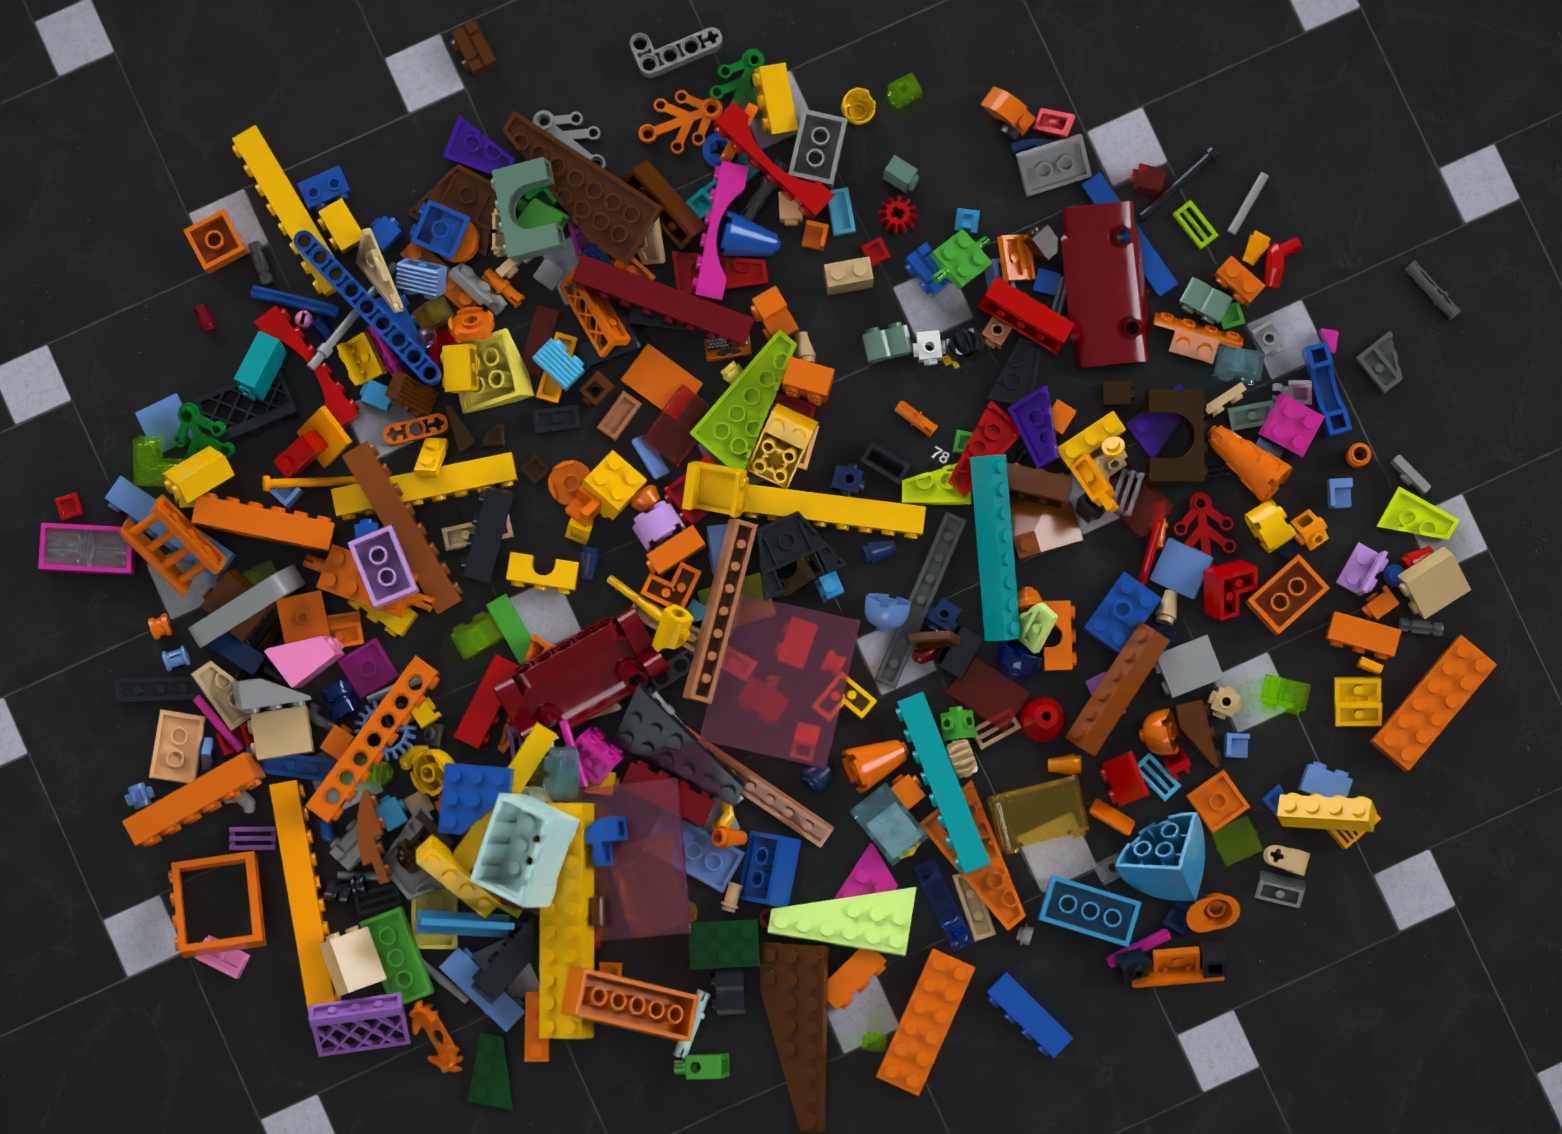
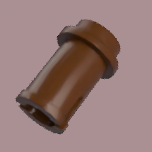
M590 897L591 918H589V921H591V926H605V921H607V918H605V897L598 898L599 907L597 906V897Z

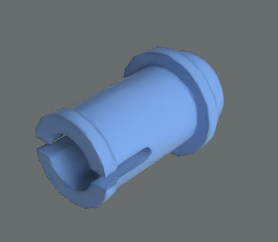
M1262 437L1256 443L1264 451H1269L1278 458L1284 452L1280 445L1277 447L1262 439Z

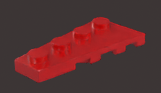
M992 400L989 401L948 480V483L963 497L972 490L970 457L1004 454L1021 436L1013 419Z

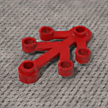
M1202 492L1194 494L1189 500V512L1181 522L1174 525V533L1177 536L1185 535L1188 531L1187 526L1197 516L1198 526L1185 541L1184 545L1192 548L1200 539L1201 551L1211 556L1210 538L1222 547L1224 553H1233L1236 549V543L1233 540H1227L1209 526L1207 516L1219 523V527L1223 531H1229L1233 527V520L1230 517H1224L1212 508L1211 498L1207 494ZM1197 500H1203L1205 506L1199 508L1196 504ZM1223 520H1228L1230 522L1229 528H1224L1222 526ZM1178 525L1184 526L1185 531L1183 533L1177 532L1176 527ZM1226 543H1231L1233 545V549L1231 551L1225 549Z

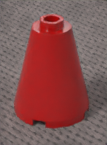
M1047 696L1032 698L1024 705L1020 714L1022 730L1030 739L1038 742H1048L1057 738L1062 733L1066 723L1065 711L1061 704ZM1043 713L1048 714L1049 721L1042 719Z

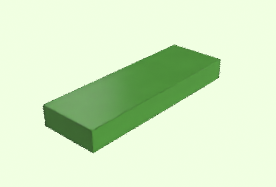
M504 594L486 606L519 664L522 665L525 662L530 646L531 636L507 594Z

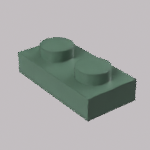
M1273 400L1227 408L1230 430L1235 431L1262 426L1274 406Z

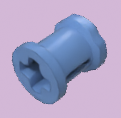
M185 645L168 653L166 651L162 652L163 661L168 672L172 671L174 667L191 664Z

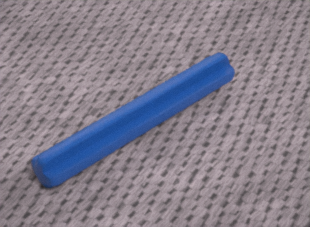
M256 285L252 286L250 296L255 299L334 318L338 317L340 307L335 304Z

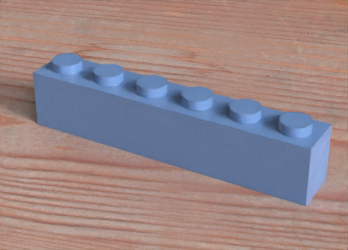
M121 475L105 497V499L110 501L108 504L110 508L118 513L121 510L128 514L126 519L129 518L135 525L152 514L150 510L156 501L152 496ZM157 521L147 528L145 532L156 539L168 529L160 521ZM199 530L227 558L221 571L216 574L219 576L229 567L236 554ZM173 537L164 544L174 552L184 546L176 537ZM192 553L184 557L193 565L196 561L200 562ZM208 569L203 571L210 577H214Z

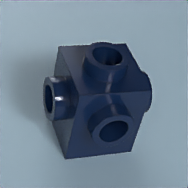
M846 463L845 467L836 464L831 489L839 491L841 496L852 497L853 495H858L859 490H864L866 477H862L863 471L859 470L860 466ZM852 478L853 482L847 483L845 479Z
M942 598L936 608L931 606L926 613L925 618H927L925 628L928 632L950 630L954 633L959 625L957 621L962 610Z

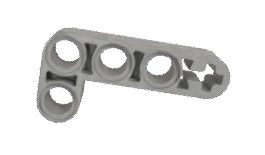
M713 27L704 29L654 50L649 37L644 33H636L630 40L634 59L640 73L646 78H654L718 51L723 43L721 32ZM709 36H712L714 39H716L715 44H712V42L709 41ZM701 39L702 44H704V49H701V43L699 41ZM638 41H644L647 44L643 50H637L634 47ZM689 44H694L697 46V50L694 53H688L685 47ZM667 53H674L677 57L673 62H667L664 56ZM651 61L656 66L653 70L648 71L643 68V65Z

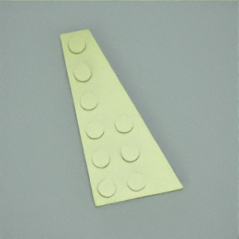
M916 887L771 909L768 933L905 956Z

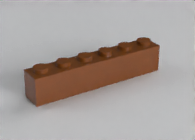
M1140 621L1065 738L1095 757L1170 640Z

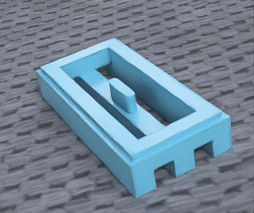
M1150 752L1137 763L1144 781L1164 802L1181 787L1180 783L1169 774ZM1147 760H1150L1174 785L1172 789L1146 763ZM1141 766H1143L1156 779V781L1167 791L1166 794H1164L1145 775V773L1140 769Z

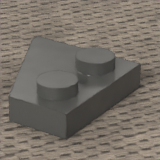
M1391 331L1387 332L1355 358L1383 394L1403 379L1401 369L1398 366V356L1394 348Z

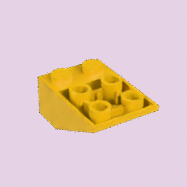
M777 403L768 418L746 470L788 489L819 422Z

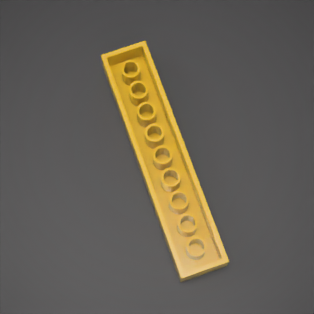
M546 803L580 821L573 841L570 842L551 905L550 907H540L539 1038H594L593 1021L560 1014L569 967L594 970V926H591V921H589V918H591L590 897H594V861L591 855L593 844H584L585 833L594 822V803Z

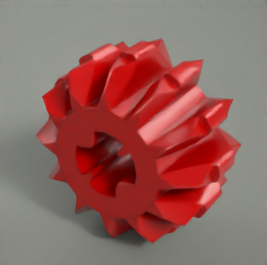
M898 195L897 202H894L893 197L890 196L888 198L890 205L882 202L881 206L885 210L878 211V215L884 217L880 219L879 223H888L885 227L887 232L891 227H894L893 233L895 235L898 233V228H901V231L906 233L907 228L905 225L913 228L914 223L911 220L917 219V215L911 213L916 210L915 205L907 207L910 203L909 198L902 203L901 195ZM895 210L898 213H903L901 219L898 220L897 217H892Z

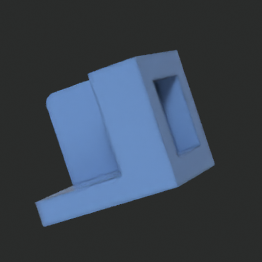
M299 487L270 489V493L288 509L304 494Z
M1338 478L1326 481L1328 509L1351 507L1353 478Z
M1224 734L1223 757L1248 758V739H1250V734Z

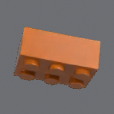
M790 356L782 382V392L791 398H805L808 400V403L819 407L821 403L826 405L834 380L835 369Z
M1298 554L1249 597L1245 603L1266 627L1277 636L1330 588Z

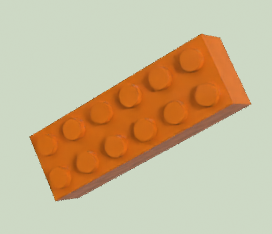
M208 492L196 498L191 521L194 526L325 553L330 552L335 523H332L329 517L317 515V519L308 518V513L294 511V514L285 513L284 508L272 506L271 510L263 508L261 503L249 501L248 505L240 504V499L226 497L225 500L217 499L216 494Z
M1457 636L1369 742L1404 772L1409 771L1497 664L1464 636Z
M241 753L122 822L135 846L143 845L147 847L150 845L151 847L162 841L161 836L173 835L182 830V824H192L202 818V813H211L221 808V802L237 799L242 795V790H252L262 784L261 780L266 776L252 753Z
M931 949L876 1077L915 1095H920L976 967L938 950Z
M569 967L560 1014L674 1041L690 1042L699 996L586 968Z

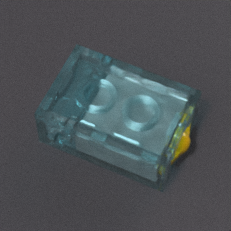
M884 783L849 811L892 866L902 858L914 855L918 846L929 838L887 783Z

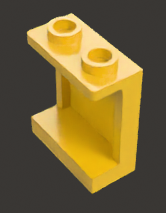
M699 461L688 463L682 509H701L728 514L733 518L741 516L746 507V500L743 498L744 491L747 490L749 484V477H746L747 470Z

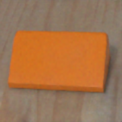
M1098 798L1095 799L1088 811L1090 815L1125 836L1130 835L1135 825L1133 819Z

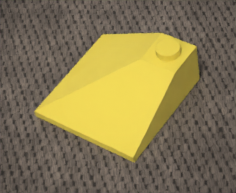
M507 328L491 333L492 335L488 339H476L463 343L477 345L479 391L458 393L463 414L514 403L534 396L528 370Z

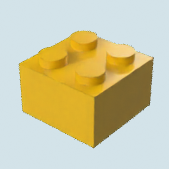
M612 450L583 480L581 486L602 501L600 510L610 519L614 520L631 502V499L643 489L647 479Z

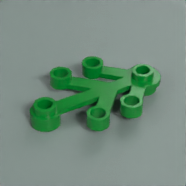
M749 49L743 54L742 60L730 65L724 64L720 66L717 74L722 79L730 77L733 72L742 69L744 71L739 79L721 86L715 85L709 89L710 98L717 100L723 94L736 90L731 103L734 101L740 106L745 94L748 103L750 102L758 106L750 79L752 74L755 73L754 69L764 65L763 54L757 49ZM751 56H755V57H756V59H757V63H756V64H752V63H751V61H750ZM722 68H726L728 70L727 76H724L721 73ZM714 88L720 92L718 97L713 95ZM760 109L759 115L755 114L754 118L763 116L762 109Z
M184 403L180 406L178 419L181 425L177 435L173 438L174 444L179 448L184 447L189 442L187 435L189 428L193 433L187 454L183 457L182 462L195 455L198 450L201 451L208 446L216 449L225 455L226 458L234 454L235 447L231 442L223 444L201 430L200 425L209 429L214 436L218 437L226 431V425L222 421L213 422L202 416L198 407L193 403Z

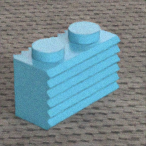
M550 338L536 352L532 359L561 388L567 391L585 372L582 368L584 363L576 355L571 357L565 351L568 348L559 339L555 342Z

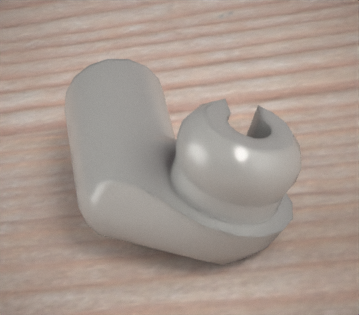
M244 790L241 791L242 795L237 799L225 802V804L239 803L245 813H252L256 809L255 799Z

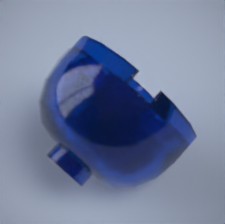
M1014 640L1001 641L997 652V664L1006 673L1005 677L1018 681L1019 678H1029L1037 673L1044 658L1041 652L1034 654L1029 649L1023 647V643Z

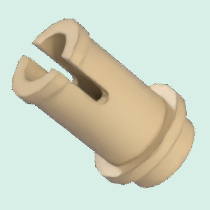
M729 882L724 902L721 901V909L735 913V910L739 907L737 903L743 886Z

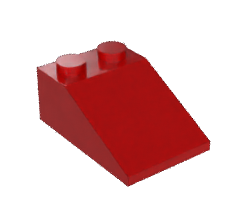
M1132 751L1101 764L1102 769H1099V773L1103 782H1108L1111 790L1107 792L1112 804L1116 803L1119 807L1150 795Z

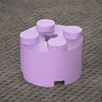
M664 500L654 505V510L647 514L643 512L633 519L635 524L632 529L648 553L651 552L652 547L656 549L676 536L680 529L681 531L686 529L673 506L666 504Z

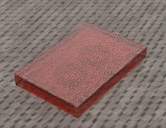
M681 384L641 440L678 467L698 441L690 432L712 406L684 384Z
M1125 460L1127 466L1124 468L1140 473L1132 464ZM1122 469L1109 477L1110 480L1108 482L1113 487L1114 492ZM1126 476V479H1125V482H1124V485H1123V488H1122V491H1121V494H1120V497H1119V500H1118V503H1117L1118 506L1120 505V502H1121V500H1122V497H1123V494H1124V491H1125V488H1126V485H1127L1129 476ZM1134 478L1124 511L1128 510L1138 480L1137 478ZM1144 479L1132 517L1116 515L1143 539L1153 529L1155 519L1163 520L1175 506L1154 485L1145 484Z
M975 656L972 658L962 678L957 677L947 691L949 696L970 710H973V712L1005 732L1030 695L1028 691Z

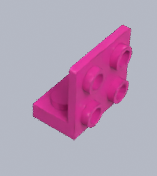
M590 726L576 739L575 744L586 777L599 786L613 768L626 757V754L623 752V748L605 737L606 734L601 729ZM567 751L563 757L572 764Z

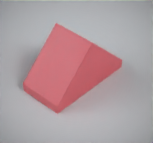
M1041 108L1032 129L1056 140L1065 139L1068 137L1076 116L1070 113Z

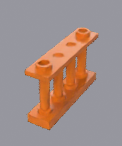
M163 494L153 504L150 510L151 515L137 525L128 518L119 531L124 541L129 543L182 597L186 595L192 583V578L205 569L216 575L221 571L227 559ZM157 521H160L168 530L151 541L143 531ZM173 537H176L184 546L167 557L159 547ZM189 553H192L200 562L183 573L175 563Z

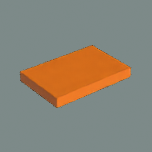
M650 344L645 346L621 379L623 383L675 421H677L703 385L702 382Z

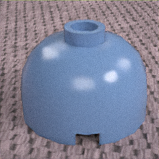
M869 593L865 599L864 613L866 619L872 625L877 626L876 630L890 632V629H896L906 622L911 602L898 596L896 599L889 598V594Z

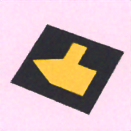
M947 352L942 354V360L938 361L945 377L972 365L970 359L961 362L952 361Z

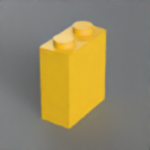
M211 446L206 447L162 473L166 480L163 483L170 494L173 493L177 499L181 498L186 503L235 475L225 455Z

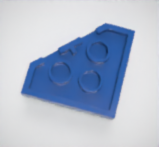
M445 763L438 833L464 835L475 822L481 820L494 808L499 793H512L514 769Z

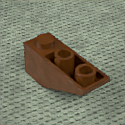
M1201 699L1174 706L1178 729L1212 768L1219 767L1218 762H1221L1219 749L1214 748L1213 740L1216 739L1213 726L1208 724L1207 717H1210L1207 703L1203 704Z

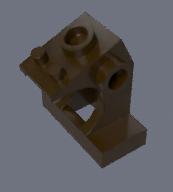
M811 556L803 557L796 561L797 570L789 578L780 576L775 570L780 583L784 584L785 591L776 597L790 596L823 576Z
M420 811L415 816L423 825L411 840L405 838L396 847L398 852L395 857L398 863L404 869L408 868L411 872L415 869L419 871L423 869L416 863V850L413 848L422 837L427 840L433 834L450 851L457 845L445 833H438V826L423 811Z

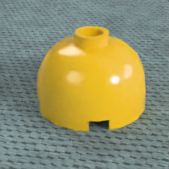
M427 749L415 754L411 760L413 771L410 772L414 786L419 792L423 794L428 793L430 796L442 793L445 763H454L448 753L440 749Z

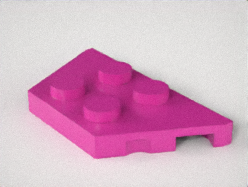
M873 843L869 844L834 899L893 891L897 888V883Z

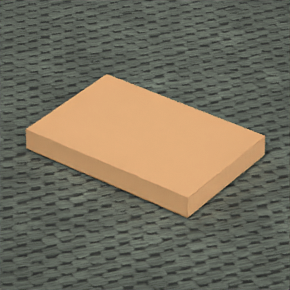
M160 709L149 778L189 784L197 779L206 716Z

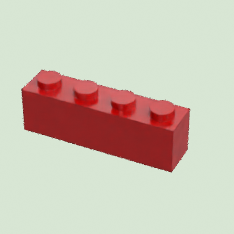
M998 277L994 279L978 306L981 310L1054 354L1058 353L1075 325L1066 317L1059 315L1046 305L1039 303Z
M495 654L454 735L455 738L479 750L482 746H487L492 736L488 734L492 725L496 727L502 717V714L499 713L502 705L492 686L513 675L514 670L519 667L518 665Z

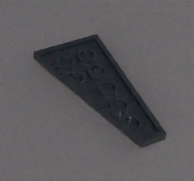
M639 683L612 743L735 807L746 784L726 765H722L713 756L714 753L711 750H706L698 742L699 739L673 714H669L661 706V702L656 697L653 699L645 691L646 688Z

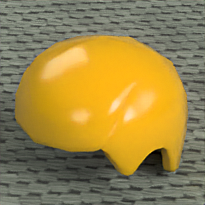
M858 87L851 89L844 96L841 104L843 116L848 118V121L854 125L868 123L875 114L876 102L872 99L867 89Z

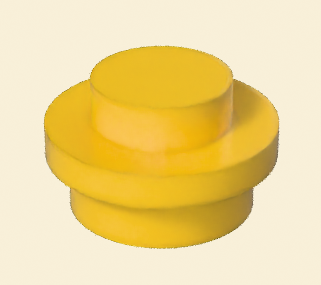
M1112 436L1102 443V451L1109 458H1118L1124 452L1125 443L1120 437Z

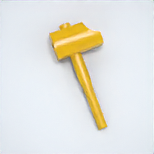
M613 575L608 577L607 583L613 586L616 591L621 592L659 622L652 643L653 648L657 652L666 648L676 649L685 644V641L690 637L689 630L693 621V616L686 609L673 604L664 608V611H661L651 602L626 586L623 581L618 580Z

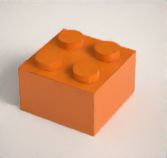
M225 209L183 230L207 274L248 254Z

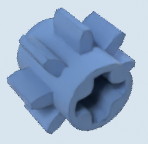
M144 782L127 788L129 794L125 795L128 806L134 805L135 810H139L152 804L150 798L155 797L152 787H145Z

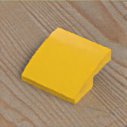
M1334 677L1335 726H1382L1381 677Z

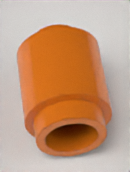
M1364 443L1352 445L1345 454L1346 462L1353 468L1363 467L1371 459L1370 448ZM1354 453L1360 454V460L1354 457Z

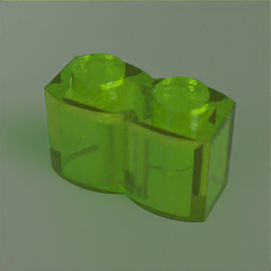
M483 611L472 618V623L466 626L462 623L452 629L454 633L450 637L464 661L504 638L490 612L485 614Z
M1265 674L1259 702L1263 703L1264 708L1276 710L1277 706L1286 708V713L1299 715V712H1305L1311 685Z

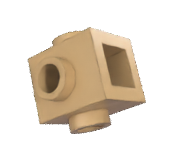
M1224 685V688L1218 687L1216 691H1211L1207 703H1210L1209 710L1213 711V716L1225 720L1226 717H1233V714L1238 715L1243 702L1239 701L1241 695L1236 694L1237 689ZM1226 697L1230 700L1229 706L1222 704L1223 698Z

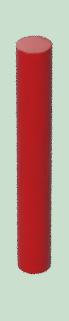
M1155 519L1138 577V582L1144 586L1147 583L1164 521L1160 519Z

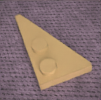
M371 228L362 229L356 264L393 312H402L403 304Z

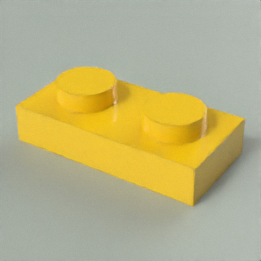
M425 438L414 467L415 476L438 477L449 447L447 438Z

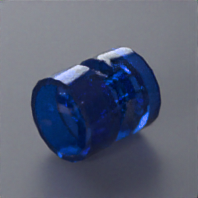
M348 679L339 681L320 691L325 703L331 705L328 710L333 721L342 719L361 709L356 697L351 696L353 690Z

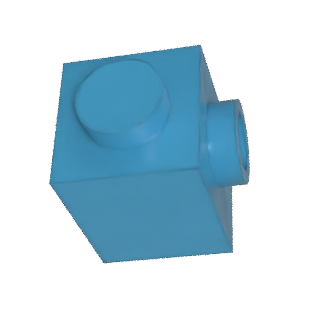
M387 795L378 801L379 807H376L378 816H383L388 832L394 831L410 820L406 814L408 807L402 798L398 800L395 796L391 798Z

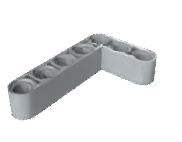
M293 564L244 592L189 627L188 630L201 648L270 604L299 589L306 582Z

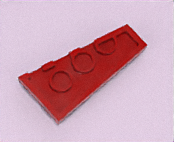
M672 251L677 290L694 295L695 292L691 291L693 277L698 278L699 269H695L697 256H702V254ZM718 255L721 268L726 276L724 290L768 284L765 260L731 258Z

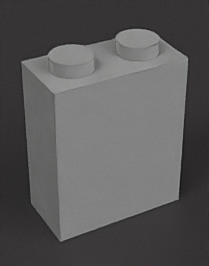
M1208 635L1164 651L1153 666L1156 674H1161L1164 681L1161 682L1162 690L1165 696H1170V699L1224 678Z

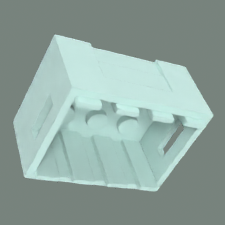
M499 793L470 881L524 908L550 907L570 842L573 841L580 820L527 794ZM536 835L540 837L539 843L535 842ZM529 857L533 860L531 865L527 862Z

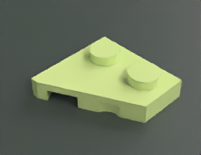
M1043 602L1034 605L1029 611L1019 615L1021 638L1018 640L1034 654L1039 653L1059 616Z

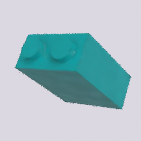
M258 331L234 377L235 382L238 384V389L243 392L242 395L253 401L256 398L264 400L288 354L279 339Z

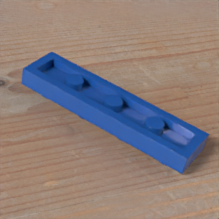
M247 747L246 753H252L250 747ZM304 755L258 761L263 772L267 774L322 782L338 762V760Z

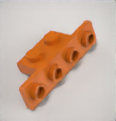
M1166 312L1161 314L1155 313L1154 325L1174 330L1169 347L1170 352L1213 364L1219 344L1242 349L1244 338L1240 337L1236 332L1228 331L1226 333L1219 331L1212 325L1202 326L1196 324L1191 319L1181 320L1174 318L1172 314Z
M1199 946L1152 950L1153 967L1148 970V976L1131 981L1133 988L1214 982L1224 981L1225 976L1203 978Z

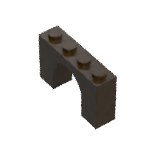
M1149 389L1144 392V415L1176 417L1186 425L1190 436L1189 446L1181 457L1149 458L1145 461V484H1201L1205 482V478L1208 476V466L1204 464V455H1207L1208 451L1207 442H1204V433L1207 431V420L1204 419L1207 398L1203 396V390Z

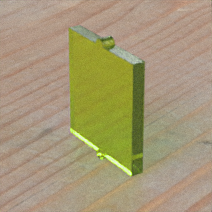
M1248 815L1226 824L1212 834L1217 846L1216 851L1220 852L1225 866L1263 851L1257 837L1258 832L1254 831Z

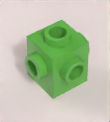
M963 706L950 707L949 712L940 713L943 741L976 737L973 710H963Z

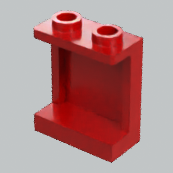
M708 455L700 460V462L714 464ZM686 472L671 485L664 488L666 492L664 498L672 506L675 504L680 510L678 515L685 525L690 523L694 526L712 511L682 509Z

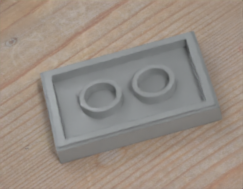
M1081 134L1016 154L1027 197L1092 177Z

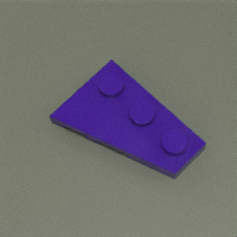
M458 116L443 154L444 159L493 176L492 170L514 165L515 159L489 140L462 116Z
M1181 384L1173 388V390H1185ZM1143 410L1127 422L1125 426L1147 456L1155 458L1181 420L1168 415H1144Z
M1042 386L1008 407L1009 413L1037 469L1043 468L1059 458L1048 386Z

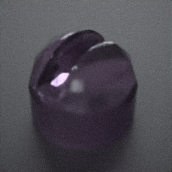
M423 327L418 330L417 340L421 345L430 347L436 342L437 334L431 328Z

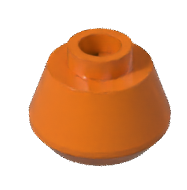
M648 485L631 499V506L642 513H649L654 510L653 506L661 501L657 487Z
M1022 587L1017 592L1019 614L1027 612L1034 605L1043 602L1038 591L1034 590L1033 587Z

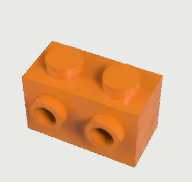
M1232 255L1213 276L1216 279V283L1223 289L1227 288L1233 294V298L1241 305L1245 304L1248 306L1265 287L1258 278Z

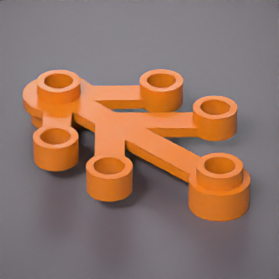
M679 90L675 94V101L680 105L687 103L698 109L688 112L667 103L663 98H658L654 102L655 111L658 113L666 112L677 118L655 127L651 124L641 126L639 138L643 143L650 144L656 140L658 135L681 127L676 140L671 143L672 153L680 155L684 151V142L693 122L702 118L698 131L692 135L693 144L695 146H702L711 121L716 120L722 114L723 108L719 100L707 98L703 101L688 95L685 90ZM679 94L686 95L684 101L678 100L677 97ZM663 102L665 107L658 109L656 107L657 103ZM713 106L716 110L714 113H708L707 108ZM650 131L652 137L647 139L644 137V133ZM697 135L703 137V140L699 143L694 140ZM680 144L682 148L679 151H675L673 146Z

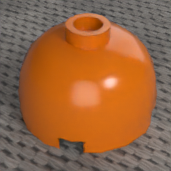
M1169 708L1161 709L1148 715L1143 723V729L1139 731L1141 742L1146 743L1147 748L1151 752L1160 756L1177 754L1179 750V743H1175V736H1179L1177 723L1173 712L1169 713Z

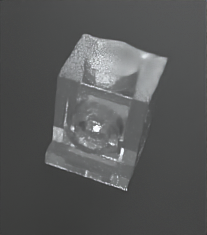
M1118 852L1092 865L1102 886L1121 877L1117 870L1114 873L1109 871L1110 864L1114 863L1116 865L1119 857Z

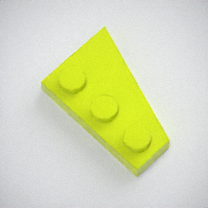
M957 463L950 464L941 469L902 480V504H971V491L963 497L948 483Z
M1398 486L1376 527L1449 540L1460 520Z

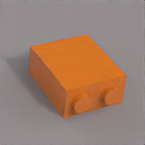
M691 525L646 555L648 561L645 563L652 574H658L661 578L678 567L680 562L684 563L706 549V544L695 527Z

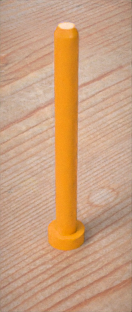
M267 475L262 478L264 492H270V488L348 486L358 484L354 476L270 479V476Z

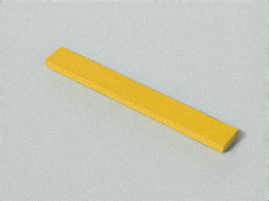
M536 722L508 768L514 769L512 793H521L557 737L556 733ZM494 808L470 827L452 854L455 860L468 873L476 863Z

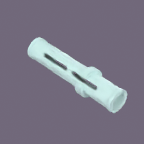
M697 989L696 993L699 997L691 1041H678L673 1052L674 1056L681 1057L682 1059H685V1056L689 1053L700 1021L705 1017L704 1011L711 997L710 993Z

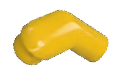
M429 745L407 747L406 754H402L399 757L401 768L403 770H410L413 767L411 760L415 754L429 749Z

